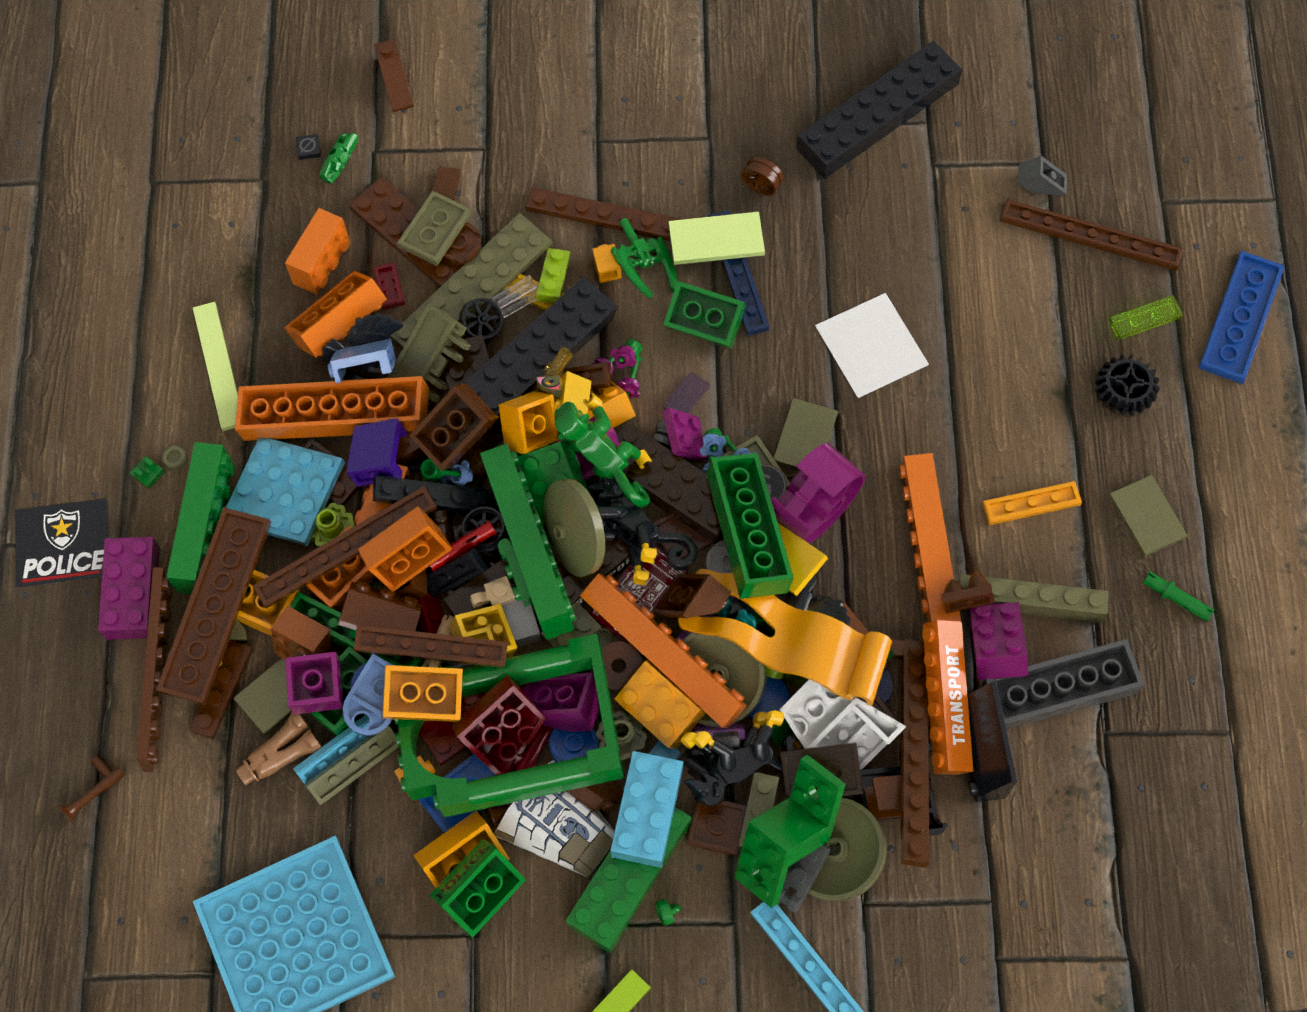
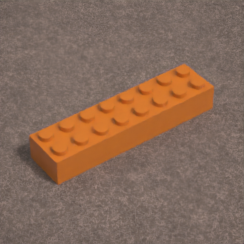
M422 376L341 381V383L328 381L240 386L238 390L235 431L244 441L265 438L290 439L353 435L355 426L398 418L407 432H413L428 415L429 387Z

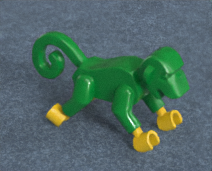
M591 393V401L588 402L584 399L583 404L592 411L596 419L595 422H587L589 415H583L582 411L578 410L574 403L565 402L554 412L555 426L560 433L558 439L568 440L574 451L581 452L594 465L592 470L598 478L602 480L604 478H615L625 496L637 507L645 508L650 503L648 493L638 482L630 483L623 470L629 465L627 460L629 457L635 460L640 469H643L645 462H652L647 452L639 450L626 441L621 442L618 446L613 443L606 435V432L611 427V422L605 410L601 407L602 400L594 393Z

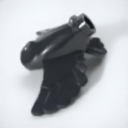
M376 313L373 316L365 315L363 318L358 317L355 319V325L350 328L351 334L347 337L346 343L331 339L330 342L326 343V346L322 347L323 361L330 363L336 350L386 340L394 332L401 329L403 323L389 315L383 316L380 313ZM379 361L346 367V373L342 381L387 378L389 373L382 374ZM329 378L328 381H335V378Z
M814 576L797 596L790 591L775 595L781 601L794 608L819 612L833 617L848 626L851 621L850 617L846 615L847 609L843 607L842 600H833L830 596L823 597L820 594H813V586L817 581V578ZM732 596V603L729 606L731 614H738V611L741 609H745L747 613H757L747 603Z

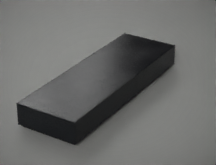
M475 548L436 569V571L429 572L427 574V589L432 597L436 598L483 573L488 567Z

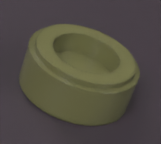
M171 446L164 451L162 460L168 469L177 471L187 464L188 457L183 448Z

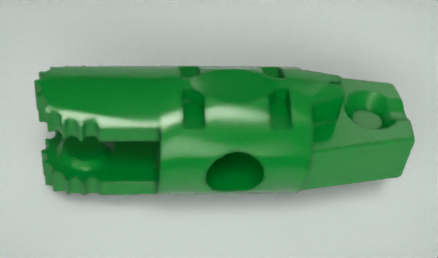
M340 134L319 173V177L325 183L332 184L342 172L359 139L358 134Z

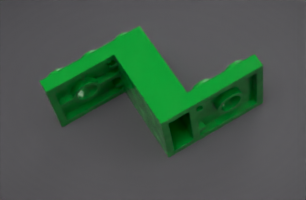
M806 755L801 758L791 796L749 821L734 878L770 908L776 906L779 903L788 867L830 841L846 784L810 756Z

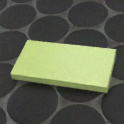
M759 212L669 221L674 265L765 255Z

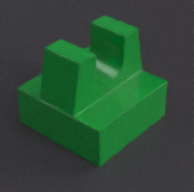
M147 456L130 472L131 476L147 489H150L165 473L159 465Z

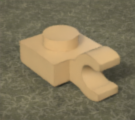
M507 576L484 584L485 592H478L470 596L474 609L488 603L491 606L497 604L505 605L516 599Z

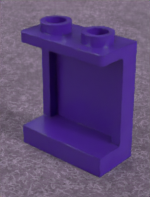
M398 418L354 427L346 473L357 487L373 484V478L376 475L401 479L402 470L396 463L399 438L407 436V430Z

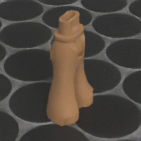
M291 713L284 726L274 736L254 750L247 759H244L243 765L235 769L245 785L254 780L259 782L260 779L271 776L287 764L301 757L313 754L323 747L318 737L311 731L312 728L302 714L294 715ZM295 740H297L295 743H293L292 745H290V746L287 747L286 749L282 750V749L285 748L287 745H289V744H291L292 742H294Z

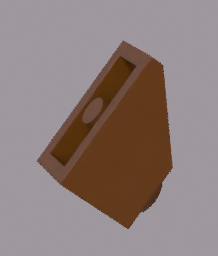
M620 779L566 791L591 810L603 809L604 812L616 809L618 807L617 804L622 801L624 793Z

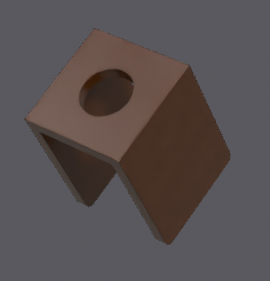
M901 775L873 778V786L864 788L867 809L877 819L901 817Z

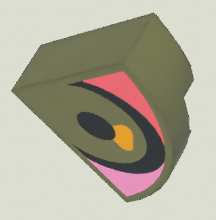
M560 375L536 377L539 390L553 394L554 397H561Z

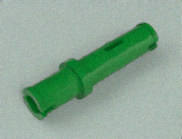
M1151 570L1142 583L1160 593V597L1163 599L1168 598L1206 623L1215 611V609L1174 586V582L1164 580Z

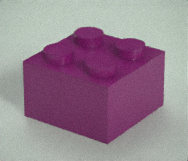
M336 652L285 658L288 707L294 715L343 709L341 660Z

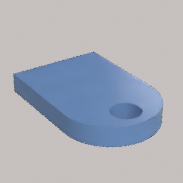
M372 654L348 693L342 709L343 718L347 726L355 733L365 736L382 732L392 720L382 719L384 668L386 665L392 664L375 654ZM358 714H365L369 718V724L365 728H359L355 725L354 718Z

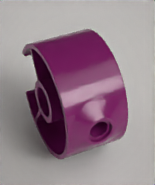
M829 443L821 444L802 459L796 466L801 471L792 480L787 491L779 499L776 497L771 499L777 521L809 544L825 533L844 513L859 493L866 478V475Z

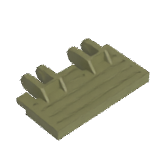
M428 303L397 358L392 372L389 373L387 378L422 376L428 387L432 383L437 388L446 390L448 384L438 378L449 361L442 353L461 363L464 359L463 356L453 350L451 346L455 343L464 350L470 349L471 345L460 337L463 336L467 328L434 304ZM429 389V399L436 403L440 402L441 397Z

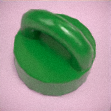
M665 899L655 902V909L662 925L667 926L674 923L673 915L681 910L680 904L668 905Z

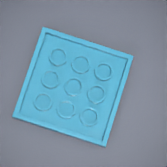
M270 438L258 439L226 508L270 519L271 525L267 535L308 546L317 526L316 517L324 510L345 461L336 456Z

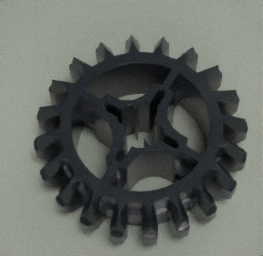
M1123 354L1119 356V359L1113 357L1110 359V362L1106 361L1102 368L1099 369L1098 377L1095 379V384L1097 385L1095 393L1100 394L1098 397L1099 401H1106L1104 404L1105 408L1113 407L1112 413L1120 410L1123 416L1128 411L1131 417L1135 415L1136 411L1141 414L1145 408L1149 409L1152 406V402H1155L1160 386H1158L1159 378L1154 377L1156 370H1149L1150 362L1145 365L1142 364V357L1137 361L1134 360L1133 355H1130L1128 359ZM1119 372H1125L1124 375H1116L1115 377L1112 376ZM1138 394H1143L1142 396H1140V397H1138V398H1133V399H1130V398H1129V397L1132 396V395H1137V396H1138Z

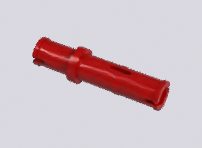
M488 520L485 524L451 543L452 550L431 564L432 570L436 571V569L477 546L492 535L497 534L491 522Z

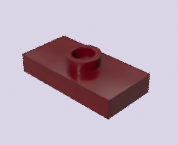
M396 263L373 267L377 286L387 299L382 303V309L405 305Z

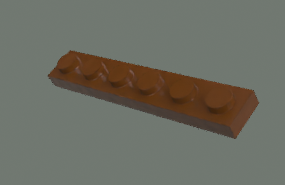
M357 625L354 652L505 668L508 642Z

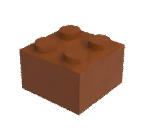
M289 606L271 628L274 652L284 660L289 657L332 652L330 629Z

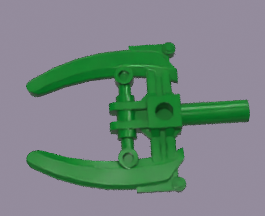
M627 218L620 220L619 223L631 244L628 247L621 245L619 249L612 247L610 252L613 254L617 264L621 266L633 285L647 298L651 299L654 293L644 284L634 267L640 266L642 269H645L647 266L652 267L654 262H661L668 278L670 291L674 293L677 275L663 238L659 236L656 240L650 238L645 242L644 238L638 239ZM655 251L657 255L650 256L649 252Z

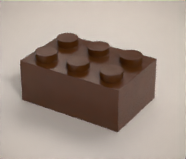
M467 383L455 385L409 437L443 471L452 468L499 417Z

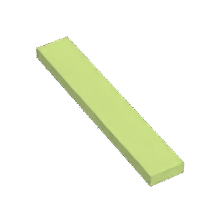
M212 302L193 307L220 426L222 431H227L235 428L238 391L216 303Z

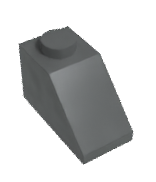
M1038 156L1019 164L1018 184L1029 192L1062 196L1067 194V174L1044 157Z

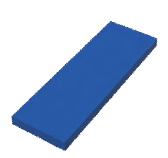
M1240 251L1198 366L1199 369L1240 384L1244 383L1280 282L1284 265Z

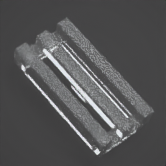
M529 275L493 296L491 300L497 303L502 311L503 318H506L536 300L538 287ZM532 290L534 291L533 293L519 300L525 294L529 293ZM519 300L518 302L514 303L508 308L503 309V307L507 306L508 304Z

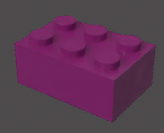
M1019 602L970 608V628L977 679L1028 676V654Z

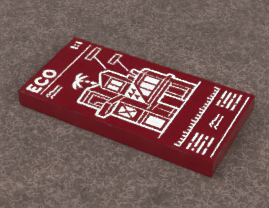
M656 546L654 549H657L656 558H654V563L643 562L644 568L642 570L649 571L646 586L633 583L634 571L631 565L618 579L620 583L618 587L623 592L628 590L637 598L635 603L641 608L643 606L647 607L651 612L677 573L688 574V570L680 571L670 567L666 561L667 554ZM592 609L589 612L609 632L621 641L629 643L596 610Z

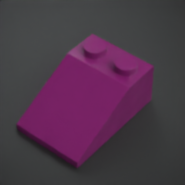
M593 672L568 674L524 685L523 691L546 717L542 725L569 732L592 731L599 710V700Z

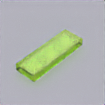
M1172 295L1112 316L1109 322L1118 340L1180 319L1183 313Z

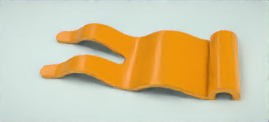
M699 569L696 574H710L731 591L730 595L740 599L733 574L719 573L707 569ZM775 595L740 599L752 607L775 630L773 637H767L748 624L730 618L696 616L679 618L678 620L679 626L683 630L725 638L740 646L763 665L775 671L807 678L822 685L834 694L851 701L853 697L863 698L867 702L866 705L870 706L873 705L892 644V640L885 634L868 632L866 635H863L833 617L819 612L794 608L781 601Z

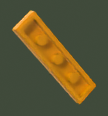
M1072 481L985 500L982 506L988 525H994L1080 506L1082 501L1076 483Z

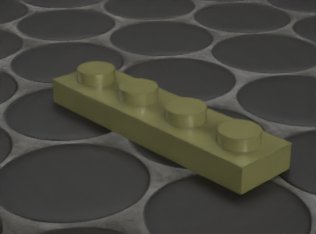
M388 725L382 732L368 736L306 782L305 786L321 806L398 748L396 735Z

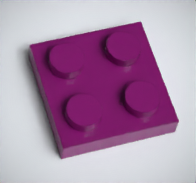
M672 408L662 411L673 455L697 462L707 460L708 455L703 456L700 453V448L703 447L701 422L698 417Z

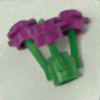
M628 339L623 346L611 350L610 355L612 357L609 360L603 357L600 359L596 358L594 360L595 363L592 364L607 362L611 365V376L614 371L612 365L614 361L619 369L631 366L630 377L623 378L616 385L626 392L628 398L640 397V392H638L640 384L634 378L638 365L642 360L639 355L643 348L638 341Z

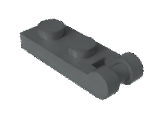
M821 846L791 865L786 874L778 904L784 903L794 913L800 909L831 852L829 848ZM791 887L797 890L793 897L788 894Z

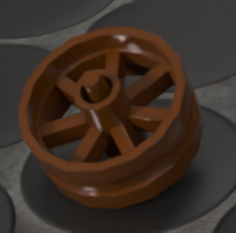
M758 156L751 157L741 171L743 182L753 191L765 196H773L777 192L778 186L784 180L782 171L774 163Z

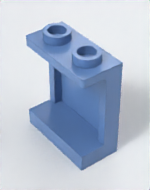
M391 339L336 350L330 360V364H328L330 377H334L336 383H341L346 373V367L379 361L382 374L391 373L396 363Z

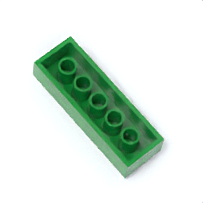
M194 443L166 577L177 593L192 594L225 506V501L230 497L231 487L229 481L230 477L234 476L235 464L230 459V455L223 445Z
M758 453L711 458L706 475L740 599L788 593L794 578Z
M675 807L662 868L612 858L610 850L566 919L567 927L611 954L689 829L692 817Z

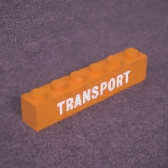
M936 620L924 624L922 632L932 746L931 762L934 774L960 775L973 772L962 622Z

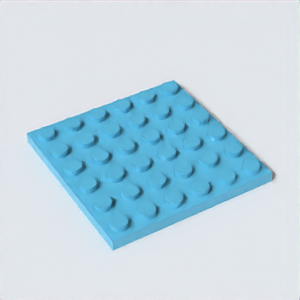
M336 836L193 901L235 1012H323L395 978V974Z

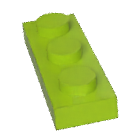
M548 248L536 301L555 303L561 297L570 260V251Z

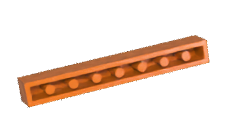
M933 453L904 456L902 465H899V476L905 482V487H902L903 500L908 501L909 509H906L907 523L912 525L910 543L911 546L915 545L916 554H913L914 567L919 568L920 576H917L918 590L923 592L924 599H921L922 614L927 616L925 624L936 620L961 622L960 611L946 613L942 599L946 585L951 579L954 580Z
M598 573L581 593L580 597L722 728H729L748 706L743 702L745 697L734 688L730 690L725 685L726 680L719 673L709 671L706 668L708 663L698 655L694 657L688 651L690 647L683 640H676L670 635L672 630L662 622L658 624L653 619L655 615L647 607L643 606L641 608L636 604L637 598L628 590L623 592L618 587L620 583L610 574L606 576Z

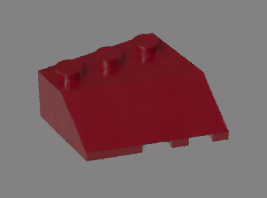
M506 675L460 717L458 722H454L452 728L457 738L495 775L512 772L515 765L518 766L522 759V753L527 745L531 744L546 717L527 694Z

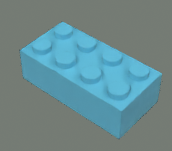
M633 751L611 846L612 858L662 868L683 773V761Z

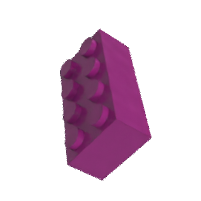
M154 537L105 538L98 631L106 640L147 638L153 567H159L160 546Z

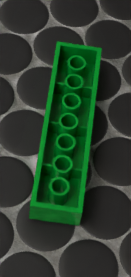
M506 443L481 452L480 455L546 640L574 631L572 621H575L576 617L516 451L510 452L509 446Z

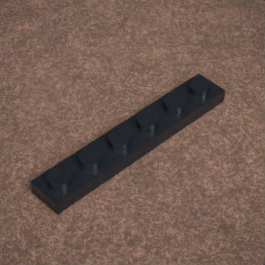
M378 475L373 478L374 502L394 504L425 486L439 510L447 509V511L469 513L475 508L488 506L496 509L501 514L493 490L402 478L396 479Z

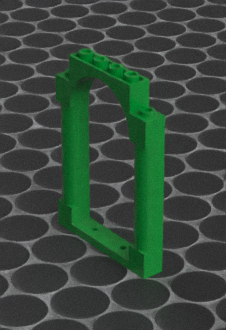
M597 634L569 639L568 645L508 657L505 661V668L479 665L458 668L463 669L461 698L488 692L506 675L517 685L593 669L606 747L586 751L587 756L467 781L466 777L444 778L427 771L420 765L417 759V739L425 720L394 719L395 724L399 726V732H396V741L398 747H401L402 753L398 755L400 769L404 771V777L400 779L403 792H407L412 801L433 796L435 808L440 809L444 817L625 778L602 647Z

